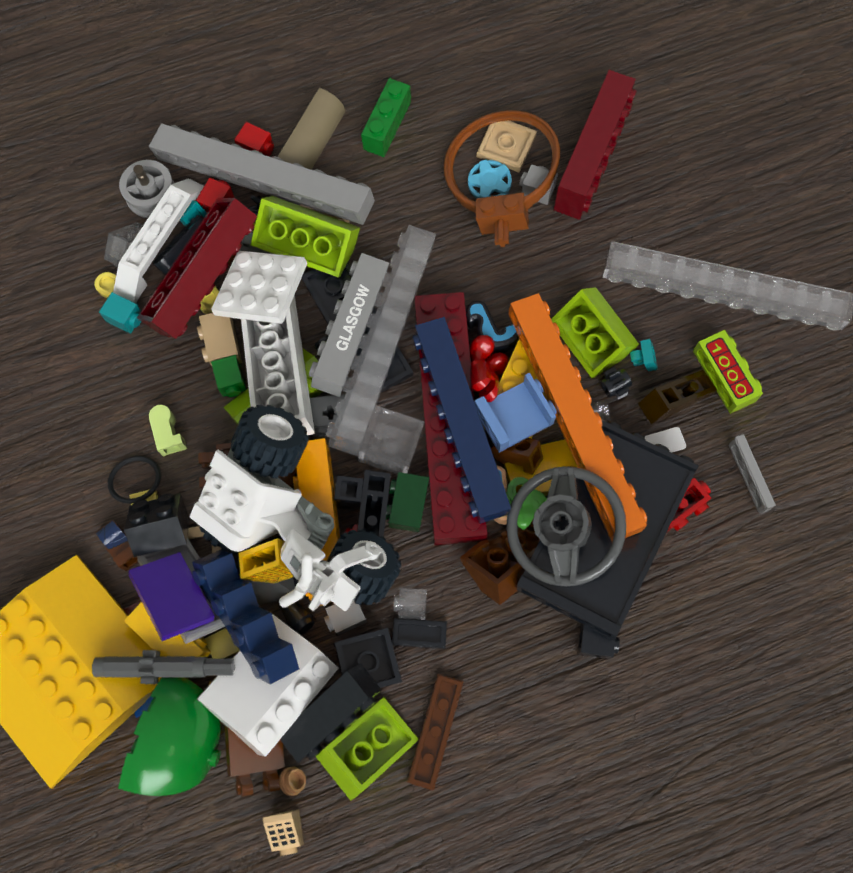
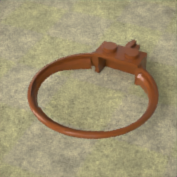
M505 110L493 112L474 120L464 127L451 142L444 160V175L447 185L456 200L466 209L476 214V221L481 234L495 233V245L506 247V244H509V231L529 229L528 209L546 194L557 173L560 160L558 138L549 124L540 117L524 111ZM501 121H521L533 125L542 131L551 145L552 163L544 181L530 194L524 196V192L476 198V201L460 191L453 175L454 159L461 145L474 132L489 124Z

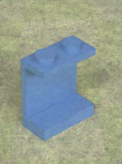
M530 373L525 375L523 383L501 393L492 402H487L484 396L474 402L481 423L499 453L554 424L555 414H557L556 408L550 400H546L542 394L543 387L538 379H533Z

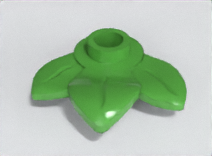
M517 477L510 481L506 492L510 505L517 494L516 487L519 485L523 486L528 479ZM534 489L523 502L517 521V526L522 530H525L530 525L535 511L547 500L542 492Z

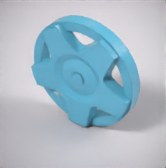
M492 160L480 161L471 169L468 175V188L475 198L491 197L493 192L500 193L496 196L507 195L510 191L512 183L510 171L500 162ZM505 176L507 177L508 184L503 181ZM473 186L480 188V194L475 191Z

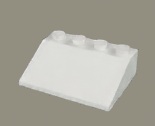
M273 614L279 638L293 645L299 670L272 684H268L254 676L249 663L242 652L239 651L233 657L235 664L233 676H217L197 698L199 702L230 728L256 754L265 757L338 670V667L318 648Z

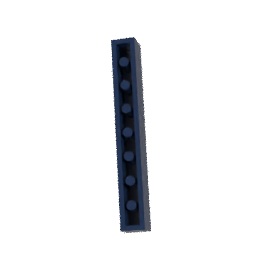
M442 317L415 325L416 335L412 336L416 351L421 350L423 358L420 359L423 372L429 373L431 381L428 382L431 396L437 397L439 404L435 405L439 420L444 419L447 428L443 429L447 443L453 444L455 452L451 454L455 467H460L463 477H460L464 493L469 492L472 501L468 502L471 515L473 518H478L479 524L506 516L511 511V506L446 319Z

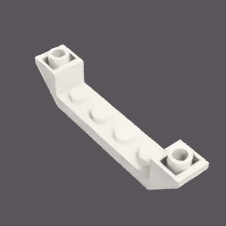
M188 178L169 186L119 261L113 293L136 304L147 287L143 279L144 273L192 200L196 201L204 187L203 185Z

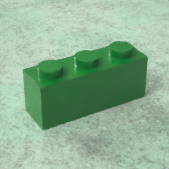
M391 78L388 79L361 134L363 150L385 157L411 103L410 85Z

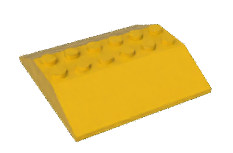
M75 555L23 589L0 610V724L50 789L55 787L139 709L157 686V684H141V678L93 676L92 664L95 657H143V650L153 649L124 621L128 617L127 613L78 555Z

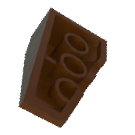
M533 520L525 530L521 528L517 530L521 547L529 559H531L540 541L535 534ZM507 531L502 532L501 537L490 542L486 539L477 543L460 557L462 564L479 589L499 605L517 592V584L525 569L518 563L511 551Z

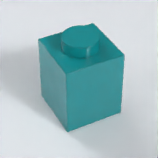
M111 292L99 311L107 323L130 334L141 323L137 319L141 312L138 305Z

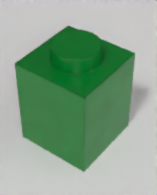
M236 355L211 362L218 390L223 397H235L240 395L242 391L247 390Z

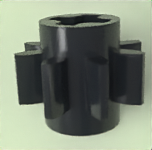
M613 367L604 372V380L600 383L603 391L609 398L616 396L619 400L629 395L628 391L630 390L628 387L632 386V381L624 369L617 371Z

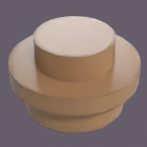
M293 766L285 768L279 779L281 790L288 796L299 794L306 785L304 772Z

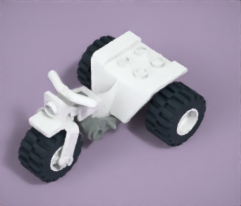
M262 404L256 405V407H249L247 411L243 412L231 440L232 444L228 456L219 449L215 452L210 464L212 468L205 476V486L199 501L194 504L190 518L200 525V531L204 533L203 537L206 540H210L211 545L220 547L222 551L229 550L234 554L256 547L261 541L279 533L285 541L281 548V560L293 576L299 580L293 591L280 598L279 604L282 607H288L308 592L313 595L309 605L312 611L320 604L326 606L330 600L343 611H347L353 601L359 605L362 602L366 605L380 602L387 595L401 571V561L398 560L400 556L398 552L393 550L394 546L391 543H387L384 537H379L374 532L370 531L368 533L361 529L358 532L350 530L348 534H342L340 539L337 540L327 561L322 560L325 557L322 548L334 528L332 516L323 513L312 502L301 496L302 493L299 489H292L278 478L279 475L281 477L287 476L288 473H292L297 467L308 442L307 429L302 426L303 423L300 419H296L294 414L284 411L283 408H276L273 405L263 406Z

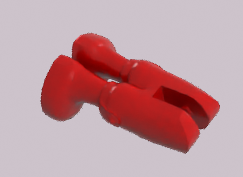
M480 335L472 341L470 346V358L472 360L470 366L471 386L474 391H479L480 398L484 396L487 402H492L497 397L499 390L498 375L504 373L509 358L504 353L492 354L495 345L494 340L490 336Z

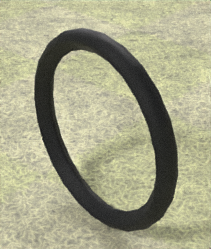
M133 456L124 459L113 468L109 475V493L117 501L126 504L145 500L156 491L160 484V468L155 461L145 456ZM134 461H143L150 464L155 470L156 478L152 488L147 493L130 499L121 497L115 492L113 480L121 467Z

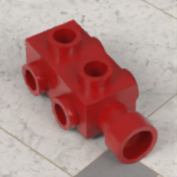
M695 478L691 480L667 532L673 528L676 531L680 530L689 523L687 517L693 513L698 516L709 508L707 502L711 499L709 496L711 491L704 481L698 482ZM686 496L692 499V504H688L687 499H685Z

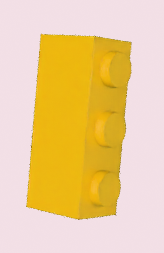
M142 602L124 620L153 650L160 651V657H208L211 653L206 647L208 642L203 637L185 644L180 634L161 641Z

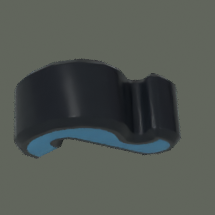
M473 301L467 306V327L472 329L476 326L478 327L477 337L487 335L494 340L495 345L492 354L507 352L517 345L519 337L514 326L511 325L498 331L485 302Z

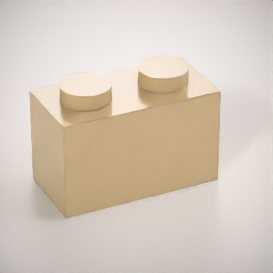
M213 313L199 316L201 325L197 326L200 340H204L205 348H202L205 362L211 364L212 361L236 355L239 363H242L233 319L215 316Z

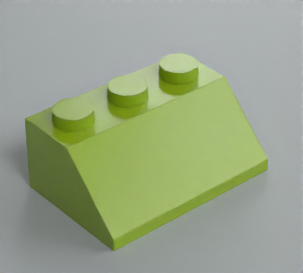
M596 287L581 289L551 319L552 323L555 322L558 325L561 338L591 378H595L623 360L640 345Z

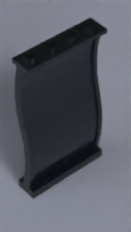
M602 420L601 428L605 436L608 435L613 443L612 451L614 456L622 462L625 471L623 475L627 483H631L635 490V501L638 507H642L646 513L647 526L642 532L625 538L622 550L616 561L606 572L590 582L576 586H556L536 579L525 570L517 584L516 590L615 640L699 465L695 464L687 456H677L669 452L670 450L664 445H654L646 441L638 433H628L622 430L621 426L617 423ZM576 478L578 501L586 507L592 522L587 543L579 547V574L597 565L609 551L612 542L584 480ZM561 517V522H556V527H560L561 531L565 530V527L569 525V521L565 520L566 517ZM540 540L530 560L541 569L554 574L548 546Z

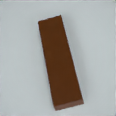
M441 674L437 675L407 783L434 791L464 681Z

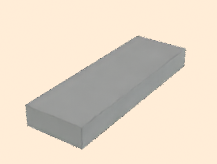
M744 434L737 436L728 446L758 513H765L775 507L776 504Z

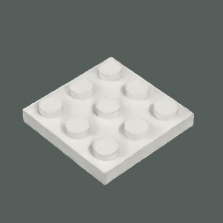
M238 251L211 308L215 316L282 324L307 266L305 257Z

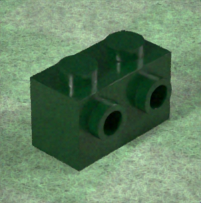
M398 472L397 479H392L389 494L394 495L392 504H387L386 519L389 520L390 528L420 532L429 477Z

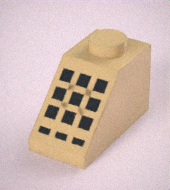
M299 809L263 817V824L272 852L280 850V856L297 853V847L304 844Z

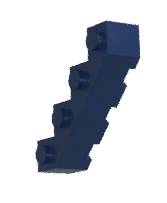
M218 550L193 561L194 571L192 575L195 583L204 592L214 613L219 616L230 633L233 643L240 649L249 663L254 676L268 684H272L299 670L293 645L279 638L272 613L259 608L252 583L239 578L232 553Z

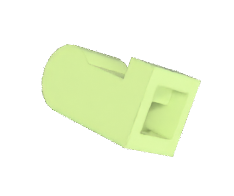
M165 405L154 406L149 412V421L157 451L162 456H167L186 450L185 439L180 433L176 434L174 425L176 420L174 414Z

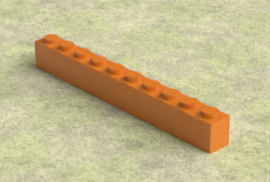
M539 293L510 303L508 315L537 379L543 387L547 401L550 400L556 408V421L577 467L589 470L602 477L618 494L626 515L625 538L642 532L647 526L646 513L642 507H638L635 501V490L631 483H627L623 475L625 471L622 462L614 456L612 451L613 443L608 435L605 436L601 428L602 420L598 412L594 413L591 396L588 390L583 389L580 383L581 375L578 368L572 366L570 351L567 345H563L559 338L560 330L555 322L552 323L547 302L542 301ZM584 481L610 540L613 542L615 517L608 499L597 487Z

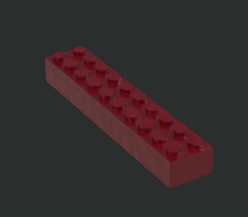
M464 292L414 296L417 325L445 317L474 400V391L471 386V361ZM419 350V361H420V359L423 358V355H422L421 350ZM420 363L435 545L481 542L487 539L486 522L479 524L478 518H473L468 506V502L472 501L469 492L464 493L460 477H463L461 468H456L451 453H454L455 450L453 444H448L443 429L447 428L444 419L439 420L435 407L439 403L436 396H431L428 382L431 379L429 373L423 372Z

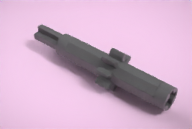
M143 650V657H95L92 664L94 677L141 678V684H158V678L233 676L235 670L234 658L160 657V651Z

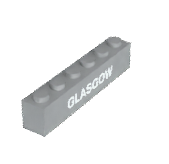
M361 253L358 262L353 261L349 272L352 275L351 281H345L341 293L345 296L343 301H337L333 314L337 315L335 321H329L325 333L329 335L326 342L322 340L317 352V355L320 356L319 362H313L309 372V376L313 377L312 388L340 397L384 282L389 262Z

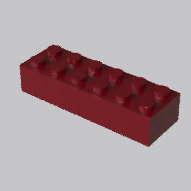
M612 70L608 71L558 186L554 211L578 220L581 219L583 212L588 213L593 200L592 197L597 192L601 181L600 178L605 173L609 163L608 159L614 152L617 144L616 140L622 133L625 125L624 121L630 114L632 102L637 92L636 89H633L635 78Z
M236 198L217 199L137 319L160 335L174 339L182 336L188 327L187 322L191 316L196 315L200 310V303L205 295H209L214 289V281L218 275H222L228 268L227 262L230 257L240 250L242 246L240 242L244 236L250 234L254 229V221L258 216Z

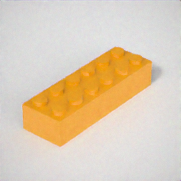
M322 438L308 440L306 448L295 468L297 476L293 477L294 490L299 489L302 493L301 496L312 502L323 513L331 515L334 520V528L322 548V551L325 553V557L322 560L327 561L337 540L340 539L336 501H334L335 487L331 453L326 439ZM309 592L306 593V597L309 596V600H312L313 595ZM330 600L327 605H333L334 603Z

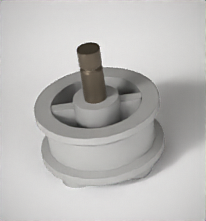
M141 160L126 168L121 175L119 188L131 211L138 216L149 218L169 186L174 184L169 170L160 162Z

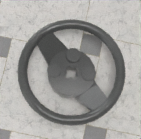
M564 466L540 472L519 489L510 505L511 511L508 512L506 527L511 551L518 563L530 575L542 582L556 586H576L590 582L606 572L616 561L622 550L626 536V515L622 502L607 481L589 470ZM576 478L587 481L597 487L608 499L615 517V534L609 551L597 565L579 574V547L587 543L592 522L586 507L578 501ZM551 479L548 498L535 511L533 526L537 537L543 544L548 546L554 574L541 569L527 557L521 547L517 533L518 515L523 502L536 487ZM561 517H566L565 520L569 521V525L565 527V530L561 531L560 527H556V522H561Z

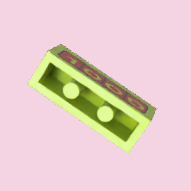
M725 330L697 343L693 352L705 373L716 387L718 395L730 414L756 402L763 395L760 382L752 376L749 371L748 362L744 357L740 356L734 339L728 336Z

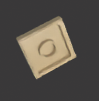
M511 121L490 124L476 157L487 161L500 162L508 169L520 173L537 131Z

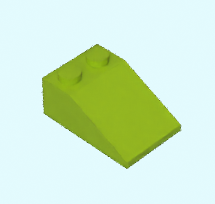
M383 697L327 745L316 758L347 797L353 800L419 739Z

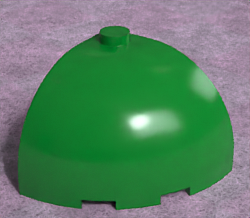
M162 677L151 694V697L154 699L151 701L148 710H143L134 734L139 737L134 741L131 752H127L118 789L148 796L173 795L195 787L206 777L211 767L217 766L221 751L217 750L220 739V720L197 700L203 692L199 686L186 678Z

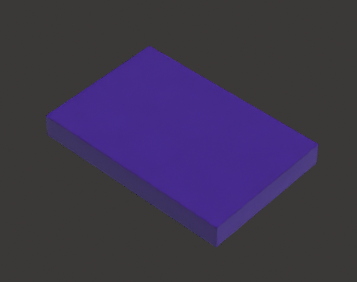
M180 552L129 570L128 575L161 641L214 621L215 615L199 586L195 583L193 575Z

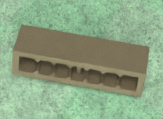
M319 87L278 157L285 162L291 164L299 163L305 168L312 170L346 112L341 101L330 92Z

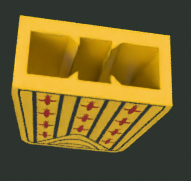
M277 538L240 552V578L243 580L278 583L294 577L281 560V548L285 541Z

